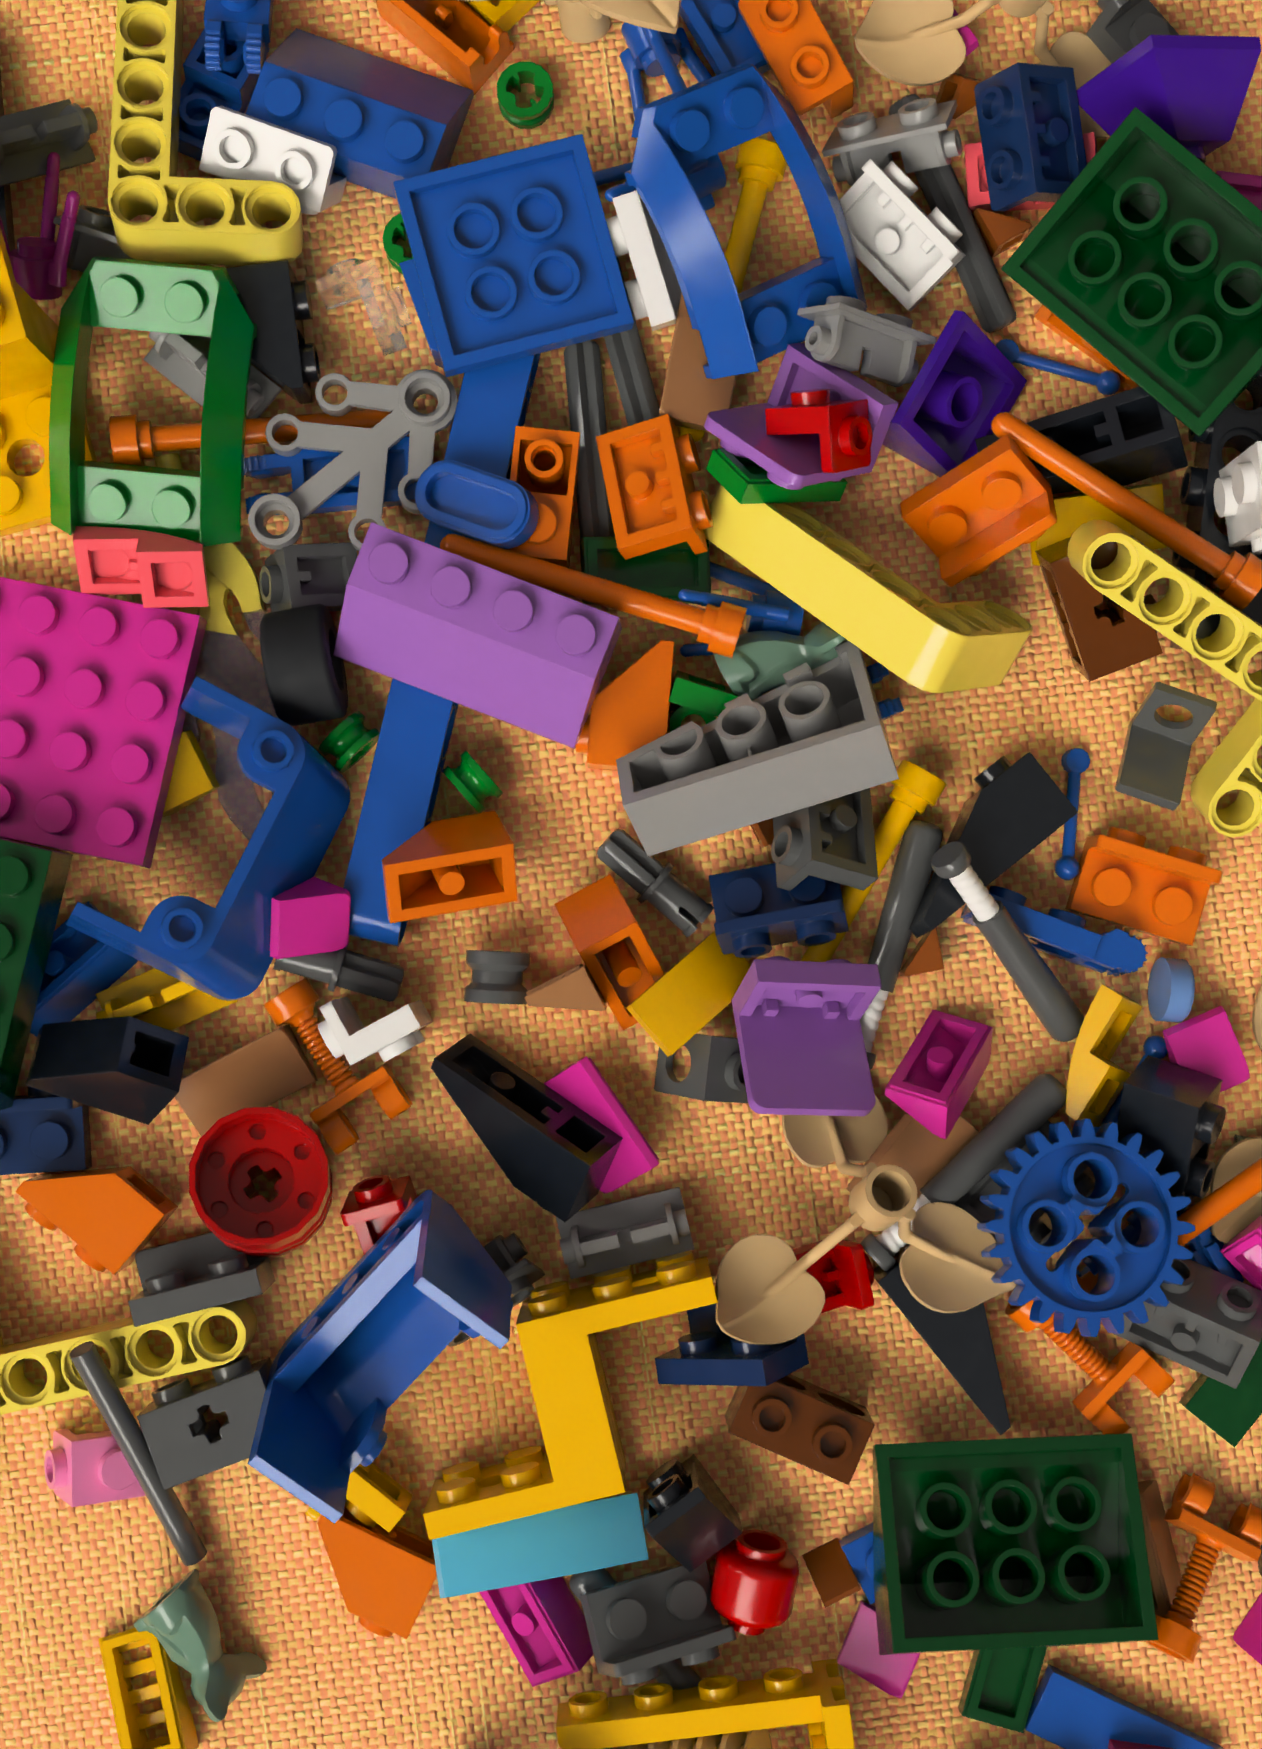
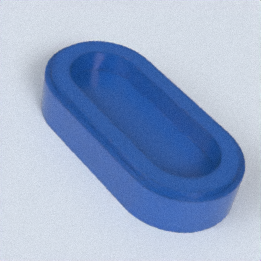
M441 460L426 468L416 485V505L420 513L427 520L442 528L500 548L510 549L526 542L537 527L539 509L536 499L526 488L510 479L454 460Z

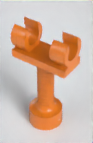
M304 978L269 1000L263 1006L277 1026L288 1024L293 1028H297L295 1030L296 1033H300L299 1037L303 1039L302 1042L304 1044H307L306 1048L311 1049L310 1054H314L313 1059L318 1060L316 1062L317 1065H321V1071L325 1070L323 1074L328 1076V1081H332L331 1086H335V1096L315 1108L309 1115L313 1122L318 1125L328 1145L338 1155L360 1139L355 1128L340 1109L342 1106L368 1089H371L380 1107L392 1120L409 1109L413 1103L401 1083L392 1073L393 1071L387 1062L359 1079L355 1075L352 1076L353 1071L349 1070V1065H345V1059L341 1060L343 1056L336 1059L332 1055L319 1032L318 1023L320 1022H317V1017H313L315 1015L314 1005L320 998L308 979Z
M1033 1300L1022 1306H1012L1008 1303L1005 1313L1024 1332L1032 1331L1035 1328L1042 1329L1067 1356H1070L1093 1379L1072 1403L1104 1435L1125 1434L1131 1428L1107 1402L1133 1374L1158 1398L1175 1382L1138 1344L1129 1341L1109 1361L1093 1344H1090V1341L1085 1336H1081V1333L1075 1327L1070 1334L1055 1332L1053 1323L1054 1313L1044 1323H1035L1029 1320Z
M1185 1473L1175 1488L1171 1509L1167 1510L1164 1520L1194 1535L1197 1544L1193 1546L1195 1550L1191 1551L1193 1556H1189L1190 1562L1186 1564L1188 1568L1184 1569L1186 1574L1182 1575L1183 1580L1179 1582L1181 1585L1177 1588L1179 1592H1176L1174 1595L1176 1597L1172 1601L1174 1604L1170 1606L1172 1611H1168L1163 1616L1155 1615L1158 1640L1144 1642L1167 1655L1193 1664L1203 1638L1195 1632L1192 1620H1195V1614L1198 1613L1196 1607L1201 1605L1199 1601H1202L1203 1597L1201 1595H1204V1589H1207L1208 1585L1206 1583L1210 1581L1209 1577L1212 1576L1211 1571L1215 1568L1213 1565L1217 1563L1218 1553L1222 1550L1241 1561H1258L1262 1552L1260 1549L1262 1545V1509L1250 1503L1249 1507L1241 1503L1231 1518L1227 1532L1202 1519L1212 1503L1215 1484L1193 1473L1192 1477Z

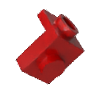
M811 389L790 392L791 404L765 408L767 435L819 434L821 468L824 473H839L870 465V447L873 434L868 417L867 399L830 401V389Z
M388 1175L373 1176L357 1183L352 1191H349L340 1215L344 1226L354 1225L364 1255L417 1198L410 1175L390 1180Z
M822 1240L792 1249L797 1261ZM842 1240L806 1270L807 1273L820 1283L825 1292V1304L821 1313L845 1305L860 1310L874 1306L871 1288L874 1283V1270L869 1257L864 1252L860 1243Z

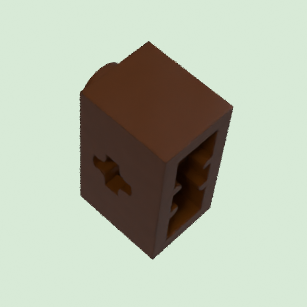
M1070 538L1035 551L1072 663L1089 682L1163 653L1158 640L1157 630L1108 597H1106L1107 609L1100 611L1096 607L1103 602V595L1093 588L1071 566L1067 555ZM1117 542L1104 543L1095 550L1091 558L1092 569L1105 568L1114 561L1118 550ZM1151 594L1144 596V604L1156 603Z

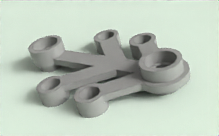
M428 369L413 371L407 374L397 386L350 381L346 376L339 373L327 374L318 381L315 388L317 402L322 411L330 416H343L350 412L353 407L391 412L372 428L302 422L294 415L287 413L272 417L267 423L265 435L270 447L278 455L290 457L298 454L302 449L338 452L340 454L288 497L280 494H267L254 502L249 511L248 524L257 541L273 550H280L283 547L293 545L301 536L303 530L302 520L360 474L356 516L351 520L348 527L349 539L353 547L360 551L363 543L357 540L356 533L361 525L373 522L386 527L382 520L388 450L408 434V474L399 482L398 497L405 510L413 514H421L416 503L410 502L406 498L405 491L410 484L418 482L421 474L433 464L435 435L451 424L457 407V395L454 386L448 378L437 371ZM333 385L344 387L347 390L346 399L336 405L327 403L324 400V393L329 387ZM423 394L432 395L437 399L438 405L431 413H420L414 408V402L417 397ZM290 425L297 429V438L293 443L281 445L275 441V433L281 426ZM276 514L285 515L289 519L288 529L281 535H272L266 530L268 519Z

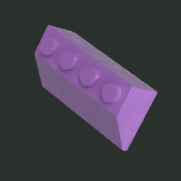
M371 522L346 585L333 655L575 749L622 627L620 618Z

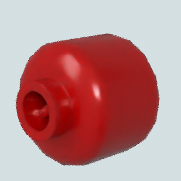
M757 1529L744 1530L741 1535L718 1551L710 1598L711 1604L718 1614L727 1619L728 1625H733L735 1631L745 1635H760L765 1632V1629L782 1625L790 1617L798 1583L799 1564L797 1558L787 1549V1543L781 1537Z

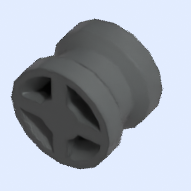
M466 950V963L472 969L471 983L464 989V1001L494 1004H527L524 997L527 996L526 992L528 990L522 985L523 971L530 966V953Z

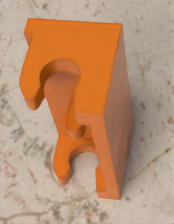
M376 0L379 15L461 85L473 90L474 95L515 49L514 43L509 40L506 31L497 24L491 26L464 1Z

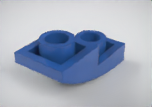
M205 28L203 29L183 63L185 81L181 87L179 106L178 152L201 161L212 108L224 106L245 113L260 75L247 73L246 65L243 61V45L245 41L225 40L226 55L222 70L207 71L204 52ZM265 43L264 61L269 52V43Z

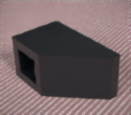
M288 260L226 268L239 291L237 296L252 323L257 324V337L253 341L251 365L298 403H313L311 382H318L321 379L315 343H305L303 320L313 319L312 302L307 280H297Z
M130 1016L43 1024L38 1032L26 1085L149 1125L179 1093L189 1037Z
M1148 1055L1124 1082L1117 1122L1118 1142L1127 1134L1140 1133L1142 1135V1142L1138 1154L1142 1155L1148 1151L1160 1149L1164 1154L1156 1171L1159 1174L1178 1171L1180 1174L1177 1182L1168 1189L1171 1197H1190L1191 1201L1195 1196L1204 1198L1215 1172V1162L1207 1159L1210 1144L1213 1145L1218 1139L1226 1114L1225 1107L1218 1105L1222 1080ZM1186 1207L1176 1211L1177 1217L1183 1213Z
M695 1454L682 1463L677 1458L669 1460L655 1470L647 1479L646 1483L649 1488L643 1492L644 1528L659 1545L689 1572L693 1571L743 1533L739 1514Z

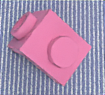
M69 1429L54 1430L53 1449L47 1450L45 1454V1478L49 1489H54L55 1495L68 1505L77 1507L146 1496L110 1430L76 1435Z

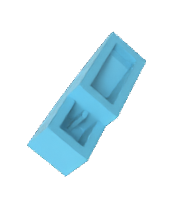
M638 1493L592 1500L432 1539L440 1598L520 1585L649 1559Z

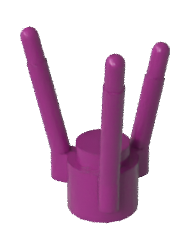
M51 152L47 157L40 237L18 238L17 249L10 252L0 216V228L15 280L35 300L59 298L62 296V287L67 286V262L80 202V195L77 191L72 190L68 192L57 241L55 242L56 224L53 221L54 217L57 216L61 160L57 152Z

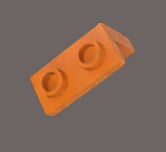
M739 0L738 8L742 18L787 101L792 105L797 115H803L823 103L830 118L833 119L853 107L854 81L810 0Z
M665 414L596 436L617 549L623 558L627 560L686 541L695 555L707 552L708 547L704 529L713 527V520L704 491L702 489L695 490L692 473L701 471V463L692 435L688 433L681 436L670 415Z
M1009 434L900 502L902 518L938 557L941 579L949 587L955 586L968 577L981 574L994 561L1022 544H1028L1040 538L1048 528L1057 522L1050 483Z
M1109 827L1107 836L1099 834L1087 837L1079 861L1080 870L1074 878L1065 909L1178 944L1192 946L1210 885L1220 884L1223 871L1205 866L1208 856L1194 850L1170 846L1168 854L1144 848L1146 837L1128 830Z

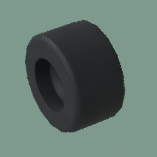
M322 604L266 613L263 615L260 623L261 656L269 695L278 719L291 726L342 718L347 713L348 690L344 661L333 655L337 631L328 608Z

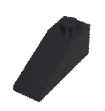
M1141 387L1126 390L1026 423L1122 486L1189 466L1175 416ZM993 433L975 439L978 452L1000 438ZM1029 458L1050 483L1052 494L1080 491Z
M1030 752L1012 765L1005 756H1002L974 778L981 790L964 803L946 844L958 841L966 845L972 855L970 865L986 887L1076 815L1078 811ZM934 871L909 927L916 938L932 931L965 904L949 879L940 878Z
M472 1034L467 1035L434 1058L431 1069L515 1188L563 1222H567L598 1194L623 1139L622 1137Z
M906 1244L893 1256L897 1262L891 1269L884 1271L879 1265L874 1269L875 1279L997 1432L1002 1435L1011 1426L984 1303L958 1313H940L920 1304L911 1295L900 1275L899 1262L903 1252L909 1246V1244Z

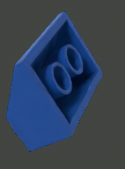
M296 28L264 61L245 114L334 145L337 149L333 173L347 177V182L396 199L393 186L394 181L448 168L474 93L471 89Z

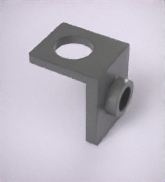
M1156 682L1128 725L1115 790L1174 811L1181 802L1191 745L1215 713L1217 702L1161 682ZM1164 705H1178L1189 710L1193 717L1187 721L1173 722L1162 718L1156 710Z
M696 1033L684 1044L690 1053L691 1067L689 1074L681 1082L675 1077L673 1072L675 1053L667 1057L659 1047L654 1085L655 1091L702 1101L748 1103L738 1038Z

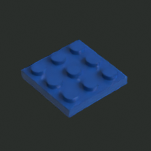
M582 134L393 182L445 377L633 329L634 320Z

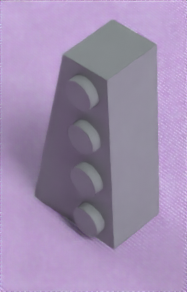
M846 641L835 647L838 657L811 670L807 662L782 674L786 684L752 701L748 694L745 693L725 703L726 709L720 713L716 720L702 727L691 721L617 759L623 807L647 856L899 779L876 694L861 649L850 641Z

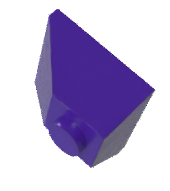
M1151 34L1077 89L1078 105L1110 137L1136 107L1205 164L1206 155L1231 140L1261 52L1260 38Z

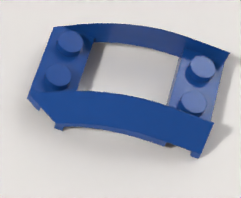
M743 64L637 108L631 136L637 138L632 168L624 172L628 186L636 188L657 228L676 274L692 329H697L700 332L708 361L707 364L703 365L706 378L717 379L758 372V362L786 350L788 344L805 341L808 330L814 326V321L798 316L799 308L825 305L826 298L829 296H847L863 301L865 303L864 311H867V303L849 229L830 176L812 139L792 105L753 64ZM771 132L801 194L815 235L820 257L738 294L717 235L683 168Z

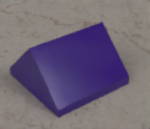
M955 310L891 420L882 445L941 477L978 453L975 439L993 434L991 429L993 418L1001 412H1010L1027 380L964 311Z

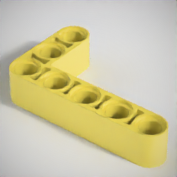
M117 0L108 206L117 243L122 251L132 259L169 263L246 266L288 260L289 263L294 261L302 251L304 239L299 198L291 188L283 183L274 181L177 177L184 23L183 1ZM146 44H157L152 47H142ZM145 100L156 101L152 104L147 105L138 104ZM142 157L155 158L148 163L140 164L134 162ZM146 214L153 216L152 219L146 222L136 223L130 221L138 215ZM203 218L219 219L213 225L203 226L196 224L197 221ZM273 220L285 223V225L273 229L261 226L263 223Z
M720 484L709 506L713 527L704 529L706 539L898 677L921 690L930 693H946L1002 684L1033 630L1032 625L1021 615L992 601L936 602L794 503L740 504Z
M1092 520L1082 524L1072 534L1068 543L1067 555L1071 566L1093 588L1256 698L1196 774L1191 784L1190 793L1194 806L1218 833L1228 837H1240L1252 832L1262 822V758H1257V752L1262 745V669L1254 673H1247L1251 658L1257 652L1262 651V625L1117 525L1106 520ZM1117 542L1118 550L1114 561L1105 568L1092 569L1091 558L1095 550L1104 543ZM1160 578H1168L1169 589L1165 597L1154 604H1144V594L1148 586ZM1220 614V623L1216 631L1209 637L1196 639V631L1200 622L1207 616ZM1239 789L1236 800L1230 806L1216 809L1221 796L1228 791Z
M242 1299L134 1327L133 1319L129 1317L9 1345L3 1344L0 1330V1415L90 1395L69 1357L70 1352L82 1343L92 1341L108 1352L111 1363L109 1372L117 1387L122 1388L220 1366L233 1361L255 1336L257 1331L256 1314L253 1308ZM222 1315L229 1318L235 1324L237 1329V1341L235 1343L223 1344L212 1336L209 1330V1321L212 1316ZM149 1330H160L171 1337L174 1344V1354L171 1358H161L150 1350L147 1343ZM32 1358L44 1366L47 1372V1383L45 1386L32 1384L26 1378L23 1367L25 1359Z

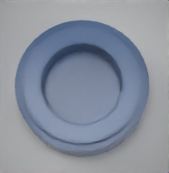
M1160 957L1155 961L1151 969L1147 994L1149 1011L1155 1021L1180 1023L1191 1011L1195 994V979L1193 970L1185 959Z

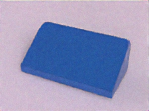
M88 901L84 904L100 912L91 902ZM67 919L53 934L30 1033L37 1037L39 1029L43 1024L72 1021L97 998V993L108 989L132 968L138 960L66 925Z

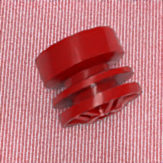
M274 1107L243 1108L220 1118L199 1139L189 1163V1194L201 1220L229 1249L246 1253V1255L253 1258L279 1257L304 1246L323 1226L333 1202L332 1173L318 1135L298 1116ZM261 1174L268 1181L274 1180L277 1177L280 1178L274 1185L278 1195L269 1202L261 1195L255 1196L252 1199L249 1198L256 1191L252 1181Z

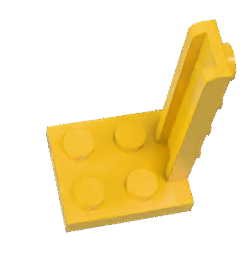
M836 1658L811 1661L813 1673L802 1674L800 1669L784 1667L766 1672L763 1675V1679L737 1682V1679L733 1676L717 1675L705 1678L699 1682L697 1687L673 1690L669 1684L652 1683L636 1688L631 1695L607 1697V1694L602 1691H586L573 1695L569 1698V1702L558 1703L556 1733L561 1749H604L807 1724L810 1749H855L849 1701L845 1699L844 1683L842 1676H839Z

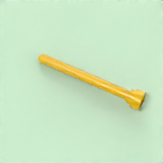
M753 138L740 144L734 166L736 171L739 172L737 181L742 185V190L725 257L738 294L741 293L766 193L774 191L776 182L783 180L787 162L778 144L760 138ZM680 427L681 435L690 433L694 442L701 440L705 434L703 430Z
M902 760L897 768L899 779L890 782L894 785V788L889 797L894 799L874 833L878 877L915 813L922 815L927 805L934 807L947 785L935 775L907 760ZM875 882L864 891L846 885L842 888L848 928ZM846 932L837 933L836 938L828 943L809 946L801 961L826 962L831 960Z

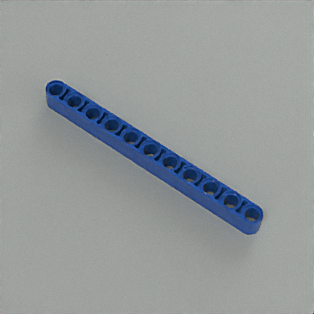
M541 353L464 373L444 460H454L510 479L515 427L524 426ZM429 521L425 543L440 548V542L443 537L448 534L458 533ZM392 679L343 888L347 889L351 895L349 935L399 947L408 920L396 923L389 922L382 859L431 823L459 704Z

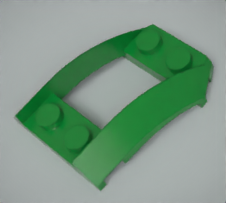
M95 256L91 259L61 308L57 333L49 421L51 524L69 535L74 534L76 526L146 530L188 540H198L200 544H203V547L238 542L243 539L241 490L244 488L246 410L253 341L257 337V324L252 323L237 296L239 291L226 268ZM93 326L211 337L202 412L200 471L85 461L86 390Z

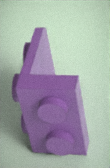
M803 342L788 344L767 403L709 412L704 428L721 440L720 445L726 451L739 457L749 458L765 469L768 479L776 485L790 490H800L805 486L828 481L837 482L841 481L842 478L872 472L899 403L853 373L816 361L812 357L811 351L806 349ZM811 389H830V401L867 399L868 417L873 434L870 447V465L839 473H824L821 468L819 434L767 435L765 408L791 404L790 392Z
M782 956L754 959L731 1000L749 1107L758 1114L866 1116L875 1106L876 1098L860 1019L882 987L877 964H857L845 959H833L826 962L791 961L789 958Z

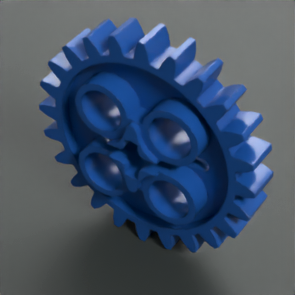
M1091 1119L1076 1120L1072 1134L1064 1121L1049 1124V1141L1039 1131L1026 1134L1025 1139L1030 1154L1017 1147L1007 1149L1004 1153L1014 1168L1012 1172L996 1169L991 1170L989 1174L993 1181L1002 1188L1000 1194L983 1195L980 1197V1202L996 1210L995 1219L977 1223V1229L995 1234L996 1243L981 1251L982 1257L1001 1258L1003 1266L992 1276L993 1283L1013 1281L1016 1287L1008 1299L1009 1304L1012 1306H1022L1033 1300L1029 1320L1035 1323H1044L1054 1313V1331L1058 1333L1070 1334L1077 1321L1081 1336L1097 1337L1100 1322H1102L1108 1333L1121 1334L1124 1333V1315L1133 1323L1145 1324L1149 1320L1143 1302L1145 1301L1157 1307H1166L1169 1301L1160 1285L1162 1283L1182 1285L1184 1282L1182 1276L1171 1267L1173 1260L1192 1259L1193 1257L1191 1251L1177 1244L1178 1235L1195 1231V1225L1177 1220L1176 1211L1185 1208L1191 1203L1190 1197H1171L1168 1190L1180 1178L1179 1172L1159 1174L1156 1171L1164 1154L1160 1149L1148 1151L1142 1155L1138 1154L1142 1142V1135L1138 1132L1127 1134L1118 1143V1125L1114 1122L1102 1124L1096 1135ZM1080 1163L1089 1166L1095 1176V1188L1087 1198L1078 1192L1074 1184V1172ZM1118 1185H1124L1125 1194L1116 1203H1112L1105 1208L1115 1194ZM1037 1209H1041L1048 1215L1052 1225L1051 1235L1042 1245L1033 1239L1029 1230L1030 1217ZM1129 1210L1137 1215L1142 1227L1141 1236L1133 1245L1126 1241L1121 1231L1122 1218ZM1096 1215L1087 1227L1093 1235L1092 1239H1076L1085 1227L1079 1216ZM1065 1248L1064 1253L1055 1264V1269L1049 1271L1046 1267L1047 1260L1055 1252ZM1085 1257L1094 1262L1098 1271L1097 1283L1089 1293L1080 1287L1076 1276L1077 1267Z

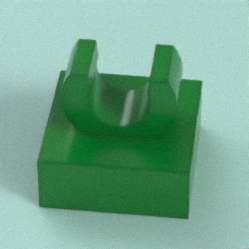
M677 670L668 701L678 704L670 716V732L681 727L682 720L691 714L701 716L706 724L716 720L720 713L726 709L724 704L737 698L738 695H735L729 686Z

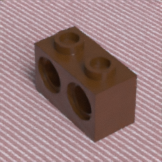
M791 1374L768 1386H737L725 1414L728 1433L847 1485L851 1482L875 1425L865 1406Z

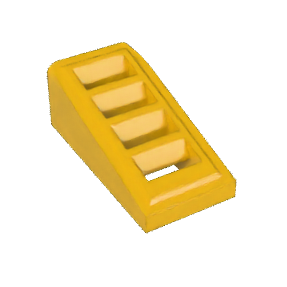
M136 1628L99 1638L120 1749L199 1748L193 1716L177 1664L171 1661L155 1635L148 1631L138 1632ZM150 1644L152 1657L125 1665L121 1652ZM155 1670L158 1683L136 1690L132 1689L130 1677ZM161 1696L163 1709L140 1716L137 1703ZM166 1722L168 1735L148 1741L145 1728Z

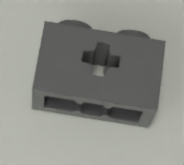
M244 1355L213 1368L211 1371L214 1379L191 1387L189 1379L183 1378L162 1386L151 1393L154 1401L137 1416L164 1490L249 1458L272 1365L270 1357L251 1364L249 1356ZM209 1407L213 1413L226 1412L228 1419L222 1427L218 1420L206 1422L203 1414Z

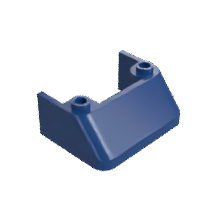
M196 676L181 704V708L185 712L240 739L237 746V760L242 772L254 783L274 792L216 908L189 896H173L161 901L151 911L141 932L77 902L66 925L215 998L232 1001L251 994L262 982L273 960V957L270 956L271 899L314 877L349 807L350 789L343 775L291 725Z
M430 1189L426 1190L410 1204L290 1335L279 1350L270 1368L248 1465L334 1524L344 1513L349 1475L359 1464L363 1467L370 1465L380 1454L386 1443L387 1433L383 1431L387 1409L461 1331L471 1338L481 1335L500 1350L510 1338V1315L513 1308L511 1282L453 1206Z

